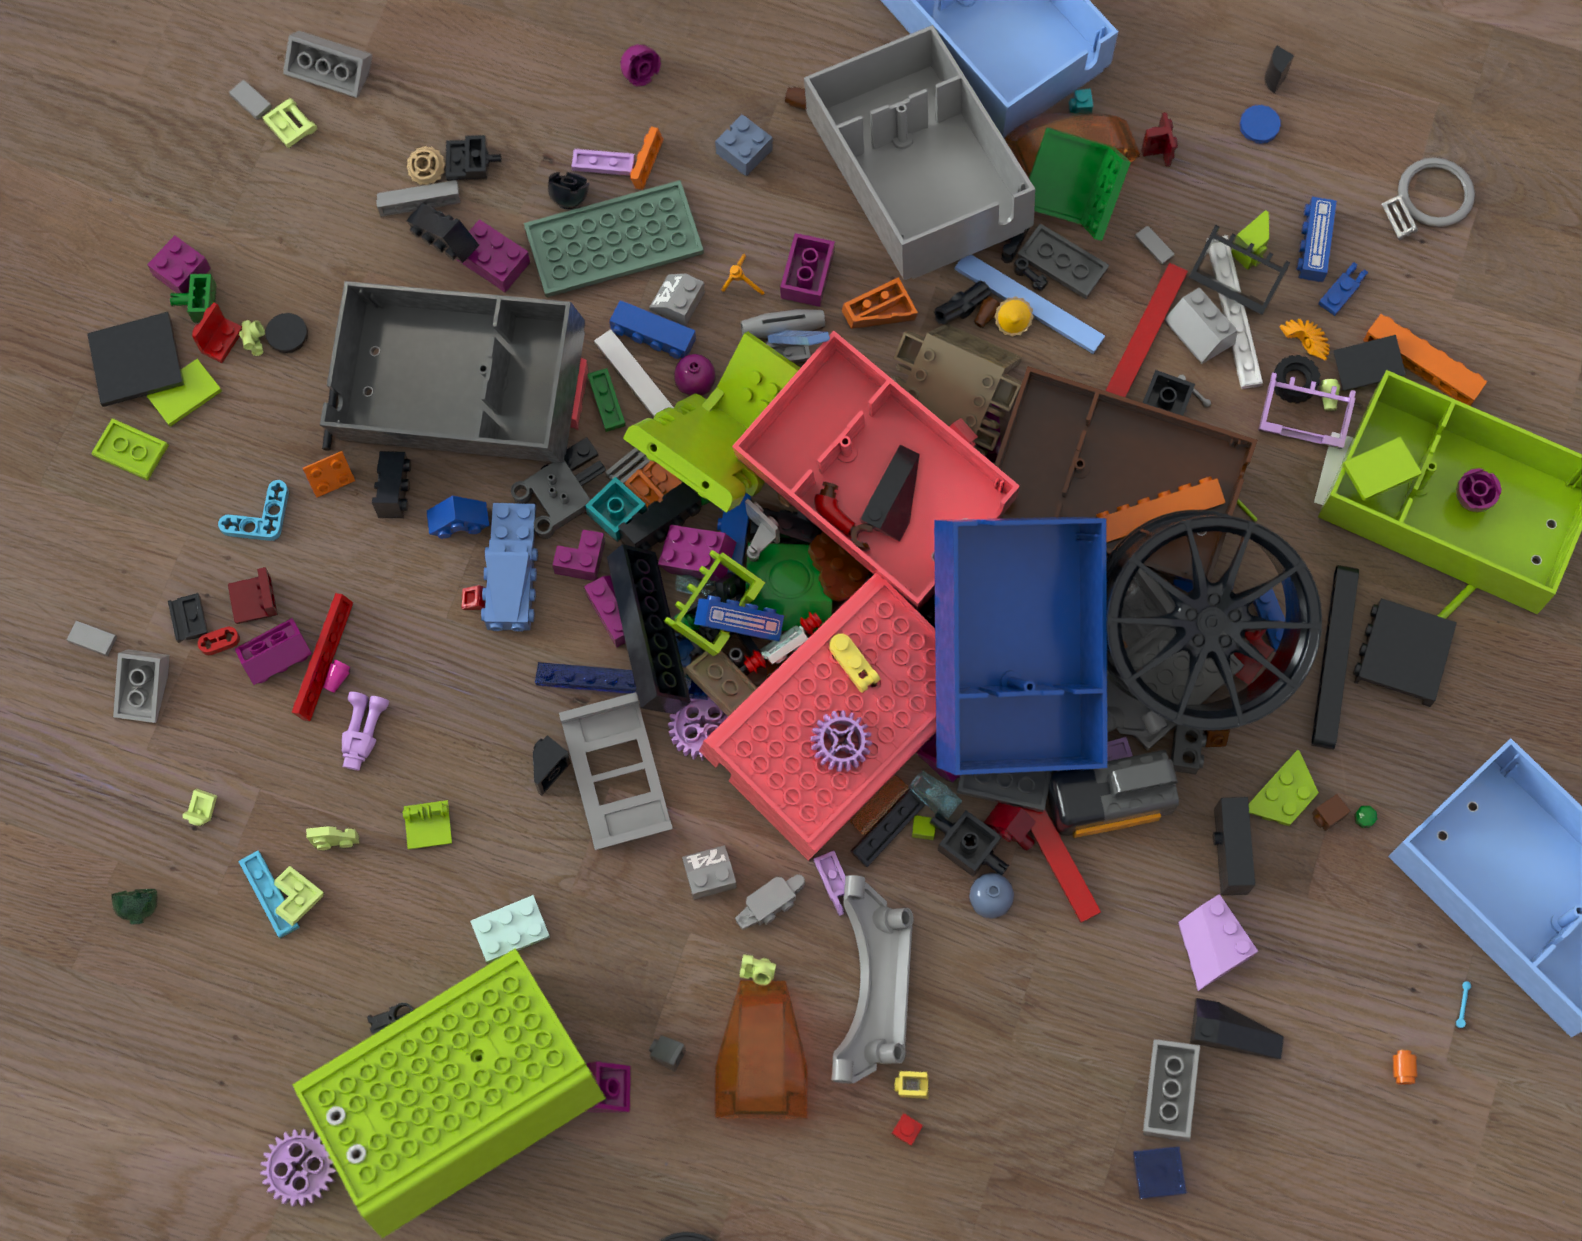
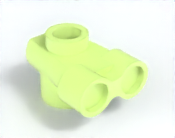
M258 320L254 322L244 321L241 324L242 331L239 332L244 349L251 350L254 356H259L263 354V347L259 338L265 335V330Z
M743 954L739 977L746 979L752 977L758 985H767L774 978L776 964L771 963L766 958L759 960L751 955Z

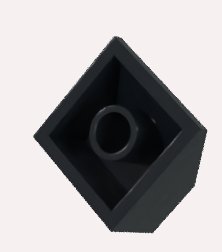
M548 735L544 739H539L533 747L534 782L541 796L571 764L568 752Z

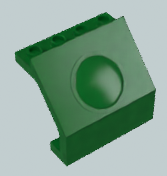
M770 543L760 553L759 559L756 562H752L747 555V570L765 582L756 598L749 604L757 605L758 610L763 611L764 607L776 609V614L784 615L781 631H788L795 625L801 626L800 617L807 619L809 617L808 612L811 614L816 613L822 621L820 627L832 616V599L823 592L824 588L821 585V581H819L820 571L812 565L814 562L810 554H808L809 545ZM746 582L745 593L750 586L748 582Z

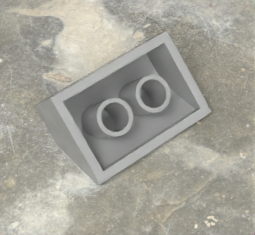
M1200 287L1184 296L1164 320L1201 364L1236 343L1238 330Z

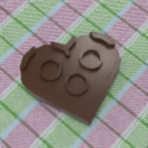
M822 532L817 535L809 545L808 554H810L814 562L812 565L820 571L819 581H821V585L824 588V594L830 599L838 602L848 600L862 587L869 570L826 533Z

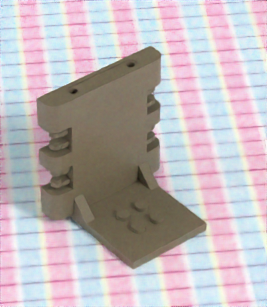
M948 323L928 332L925 337L910 331L904 332L893 359L911 366L912 369L905 365L897 364L896 369L909 375L907 381L898 376H892L891 379L904 387L903 389L946 425L950 426L962 418L978 436L974 440L978 445H975L974 448L982 455L987 456L988 450L985 448L993 451L1001 434L991 429H999L1000 424L986 416L990 412L998 417H1004L1005 412L992 406V404L1007 411L1012 410L1022 382L1007 375V373L1020 364L1022 357Z

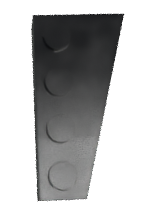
M684 482L666 493L662 497L663 501H654L648 506L645 513L640 514L638 512L632 516L633 520L627 525L625 522L618 525L621 542L624 545L651 551L652 546L657 542H663L667 538L670 525L683 526L687 518L690 516L694 517L700 512L702 507L701 498L690 486Z

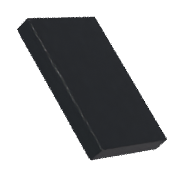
M1396 335L1333 350L1343 391L1379 383L1386 370L1402 377L1406 376Z

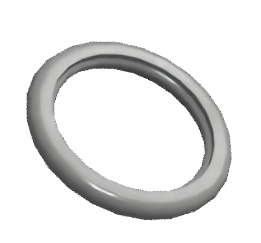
M1426 158L1417 161L1403 172L1399 180L1398 194H1401L1412 218L1425 225L1444 227L1458 223L1468 215L1473 207L1475 191L1469 175L1463 168L1449 160ZM1431 167L1442 168L1458 177L1464 187L1465 198L1457 212L1447 217H1432L1422 213L1412 204L1408 194V187L1411 178L1420 170Z

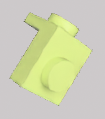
M195 789L189 809L183 814V818L189 820L190 824L197 826L209 822L213 814L217 795Z

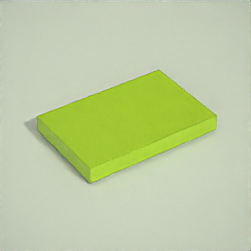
M198 359L181 369L184 385L146 395L170 427L222 392L221 388Z
M112 418L91 454L100 460L148 481L169 445L165 441Z
M1401 437L1349 459L1342 464L1363 501L1417 478L1422 474Z

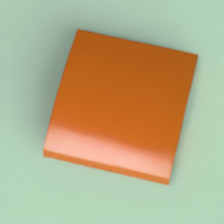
M650 461L642 470L638 469L624 484L648 508L654 501H663L662 497L683 482L658 463Z

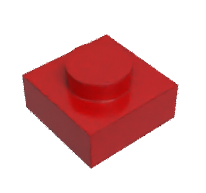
M903 1113L891 1134L912 1146L923 1125Z

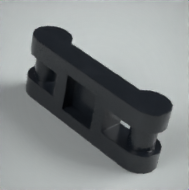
M1030 228L1025 229L1019 235L1009 238L1011 242L1003 246L1001 259L1004 263L1009 264L1014 260Z

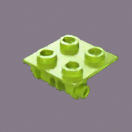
M448 800L404 806L403 818L405 819L408 849L452 844Z

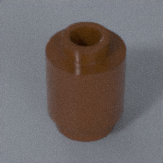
M795 86L793 88L788 87L785 103L791 107L807 110L805 89Z

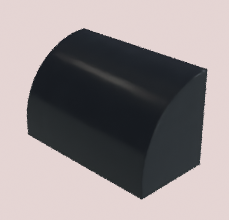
M1276 46L1273 50L1265 73L1266 86L1274 94L1287 77L1294 57L1293 54L1279 46Z

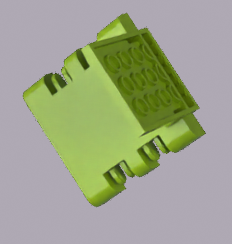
M746 332L737 346L717 388L707 400L699 394H693L677 402L674 408L668 407L659 411L653 419L646 418L630 426L623 439L644 453L649 460L658 463L697 491L701 497L708 499L727 513L740 505L745 492L753 497L761 491L765 483L736 458L732 446L799 371L800 367L750 332Z

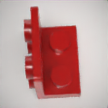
M213 302L211 307L205 310L201 322L194 327L192 337L202 354L223 363L239 339V332L242 331V326L226 319L219 305Z

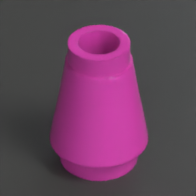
M335 659L333 664H330L323 688L335 693L350 674L349 670L351 667Z

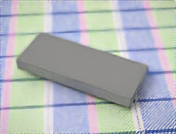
M1148 225L1135 234V237L1161 265L1175 255Z

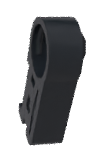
M403 1002L390 1007V1011L374 1017L368 1015V1023L372 1026L370 1027L371 1033L376 1034L408 1014L397 1016L400 1008L408 1006L411 1012L415 1008Z

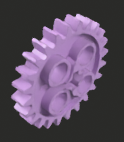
M695 692V698L692 699L690 697L691 702L676 714H670V719L673 722L668 723L669 729H671L668 732L670 737H673L671 739L673 745L677 744V750H683L684 756L689 755L691 752L692 759L700 755L703 761L705 757L699 752L703 741L728 716L705 692H703L702 697H699L698 693ZM692 713H698L697 717L689 718ZM714 713L720 714L717 718H711L710 716ZM691 733L697 734L694 738H687Z
M294 1129L291 1137L288 1133L284 1132L283 1141L276 1137L277 1145H268L272 1152L263 1154L268 1158V1161L261 1162V1165L267 1167V1170L260 1173L268 1177L263 1181V1184H271L267 1192L273 1193L276 1191L273 1198L278 1200L282 1197V1203L285 1205L290 1199L291 1206H296L298 1200L301 1206H305L306 1199L313 1204L315 1195L323 1198L321 1190H330L326 1184L327 1182H335L330 1177V1174H335L337 1171L331 1168L334 1164L324 1145H322L320 1137L316 1139L314 1131L308 1136L305 1129L302 1130L301 1135ZM301 1145L303 1149L302 1154L298 1157H293V1149ZM312 1150L313 1153L308 1158H306L308 1152ZM319 1159L321 1162L319 1169L312 1171L310 1168L311 1162ZM297 1163L303 1168L301 1172L295 1168ZM281 1165H287V1173L284 1176H279L278 1168ZM291 1178L290 1183L286 1185V1181ZM304 1178L306 1180L305 1187L302 1190H297L296 1182Z

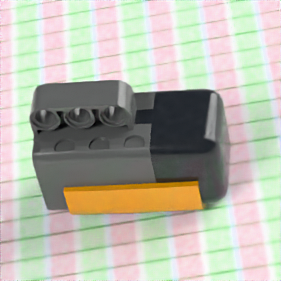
M1166 750L1107 761V768L1058 771L1052 775L1048 784L1047 797L1055 828L1061 835H1072L1073 838L1159 821L1161 816L1173 814L1179 805L1176 788L1178 780L1173 761L1168 759Z

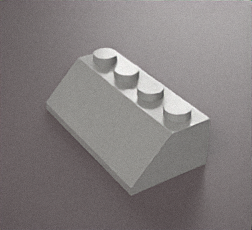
M297 31L289 35L283 74L358 97L370 72L372 54Z

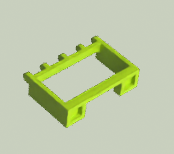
M711 550L709 555L715 561L709 570L703 566L699 568V571L705 576L697 587L692 584L687 586V589L693 592L685 605L677 601L675 606L681 612L675 621L667 617L664 622L706 652L715 656L719 654L729 639L730 632L720 630L714 641L710 643L683 624L681 620L718 564L721 563L750 584L740 600L739 606L745 607V603L749 604L752 602L765 582L723 552L719 555Z

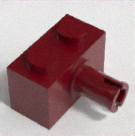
M998 803L983 822L1002 836L1001 838L1008 842H1017L1025 851L1034 845V839L1027 833L1036 822L1020 807Z

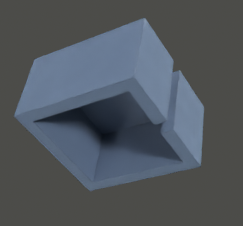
M742 114L730 126V131L727 129L715 141L716 154L747 176L773 150V137Z

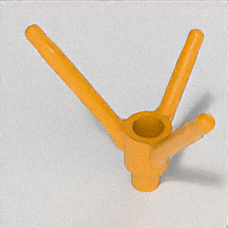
M743 254L737 265L731 267L730 276L721 291L724 292L733 280H743L761 295H764V291L744 275L741 266L746 255Z

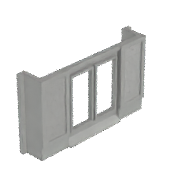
M636 692L560 712L559 716L595 850L672 830L673 827ZM637 739L643 760L642 763L591 775L586 753ZM645 769L651 792L599 805L594 786L595 782Z

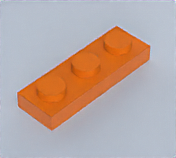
M650 127L648 134L645 135L642 150L639 151L636 165L630 173V179L636 189H644L663 142V137L656 127Z

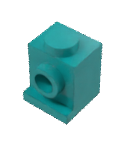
M1091 89L1075 90L1073 98H1070L1068 102L1070 119H1091L1093 110Z

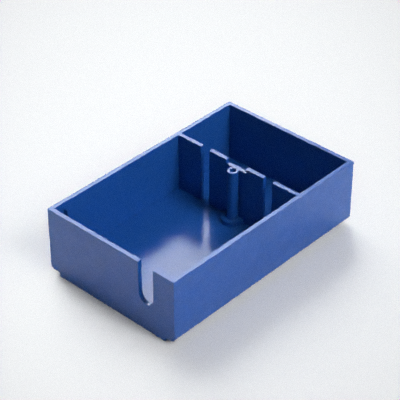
M1048 517L934 520L937 768L954 775L1107 768L1106 518Z

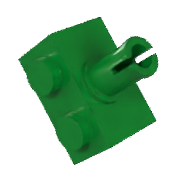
M190 274L189 293L170 294V297H172L170 298L171 306H188L187 312L193 323H200L204 317L205 310L215 302L217 285L212 275Z

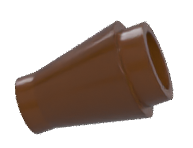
M988 296L987 299L983 300L973 322L980 328H984L994 318L1000 303Z

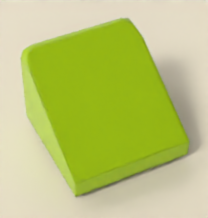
M914 816L913 838L934 840L935 826L930 824L932 817Z

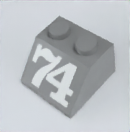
M668 274L649 310L686 326L705 293L704 282L687 274Z
M725 845L682 857L693 900L737 888Z

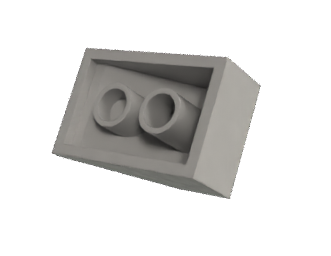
M129 649L118 653L113 717L152 723L157 722L168 678L170 655Z

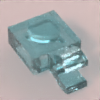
M690 575L677 576L675 581L676 591L693 594V592L687 589V586L692 584L697 587L700 582ZM708 580L700 594L704 596L710 594L711 591L706 590L705 586H714V581Z

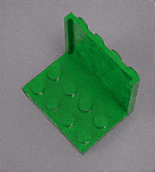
M1046 127L1029 176V180L1035 188L1034 211L1081 224L1094 239L1102 241L1131 162L1114 146Z

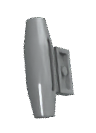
M795 309L765 313L741 321L742 336L744 333L750 332L757 338H767V335L786 330L812 331L825 327L823 310ZM767 341L768 346L793 363L805 362L811 357L809 345L774 344Z

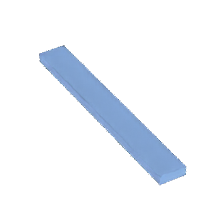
M973 255L960 259L955 266L957 272L975 283L980 280L985 282L989 286L990 291L1003 300L1015 296L1024 298L1033 309L1034 319L1092 354L1095 353L1105 338V335Z

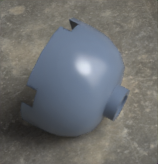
M987 873L974 881L970 888L969 900L977 914L984 918L995 919L1009 911L1013 904L1014 892L1007 878L997 873Z

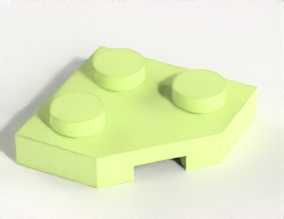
M330 826L306 829L307 839L318 850L331 849V846L338 845L341 848H349L353 844L359 843V834L355 829H345V833L337 830L336 827Z

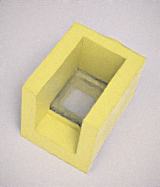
M900 1071L899 1078H895V1091L899 1092V1096L904 1098L928 1099V1073Z

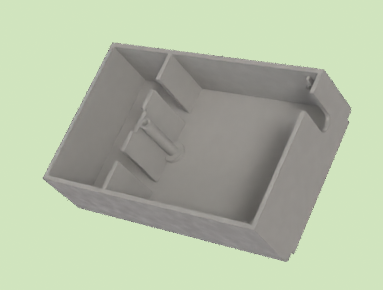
M933 25L804 77L807 114L904 280L911 277L915 279L1019 235L1025 229L1033 226L1035 188Z

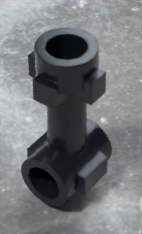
M1017 259L1014 262V273L1018 276L1025 275L1034 283L1032 285L1034 289L1042 291L1049 282L1046 280L1047 277L1044 275L1038 276L1028 267L1029 261L1027 259Z

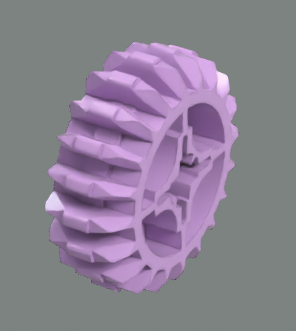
M844 710L841 711L840 717H838L836 711H833L832 719L826 714L823 717L825 722L822 720L817 722L820 728H813L812 732L818 736L810 738V741L817 742V744L812 745L811 749L819 750L815 754V758L817 759L821 756L824 758L820 763L821 765L828 761L830 763L828 766L829 770H832L835 764L837 765V772H841L842 765H844L846 771H850V763L853 767L857 768L859 766L857 760L864 762L866 758L863 754L868 755L870 753V750L866 747L871 746L872 741L865 740V738L870 737L871 733L863 732L868 725H859L862 720L861 717L854 721V713L852 712L847 718ZM843 724L849 727L845 731H838L830 726ZM853 732L858 737V750L854 748L855 745L850 739ZM824 733L828 734V738L832 742V747L829 751H827L824 745ZM845 734H848L845 738L844 744H842L841 746L839 745L835 749L834 747L838 744V740L841 737H844ZM838 751H844L853 756L837 758L833 755Z

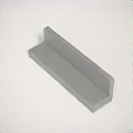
M456 180L378 193L376 203L380 217L415 211L422 203L435 208L459 204L461 201L458 183Z

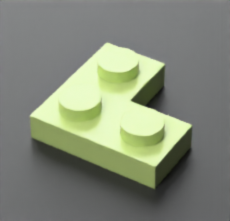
M289 866L274 880V885L289 896L276 908V914L294 926L323 897L324 892Z

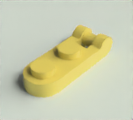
M837 634L831 639L829 643L831 653L861 693L866 691L870 684H876L880 681L877 672L872 669L850 637L845 634ZM862 671H864L867 675L863 679H861L858 675Z

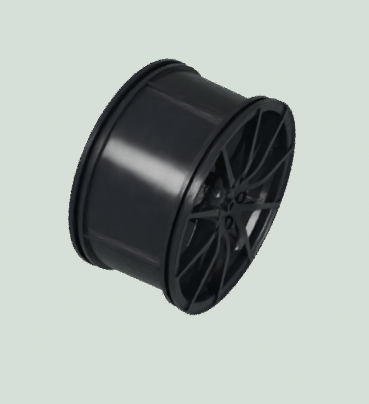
M1175 511L1151 519L1134 529L1116 545L1106 559L1107 670L1121 687L1129 691L1143 705L1164 719L1178 725L1202 730H1224L1244 726L1262 719L1282 706L1298 690L1310 672L1318 652L1322 632V610L1318 590L1312 574L1299 554L1288 542L1268 528L1249 520L1215 511ZM1216 531L1241 536L1240 544L1229 568L1218 581L1210 582L1204 573L1193 534ZM1183 536L1187 537L1192 558L1193 589L1190 592H1186L1164 580L1144 565V562L1161 547ZM1250 539L1266 553L1278 575L1260 585L1234 593L1233 586ZM1139 569L1143 570L1167 591L1175 603V608L1172 612L1156 617H1122L1127 590ZM1281 582L1286 604L1285 621L1267 620L1250 614L1249 606L1257 598ZM1121 623L1150 624L1175 629L1176 633L1152 660L1135 670L1124 646ZM1284 628L1281 642L1271 662H1268L1245 637L1247 631ZM1186 651L1189 654L1188 678L1179 704L1172 703L1155 693L1140 676L1174 654ZM1235 652L1250 657L1266 667L1255 681L1238 693L1236 692L1230 667V656ZM1212 658L1229 691L1230 697L1212 703L1187 705L1206 659Z

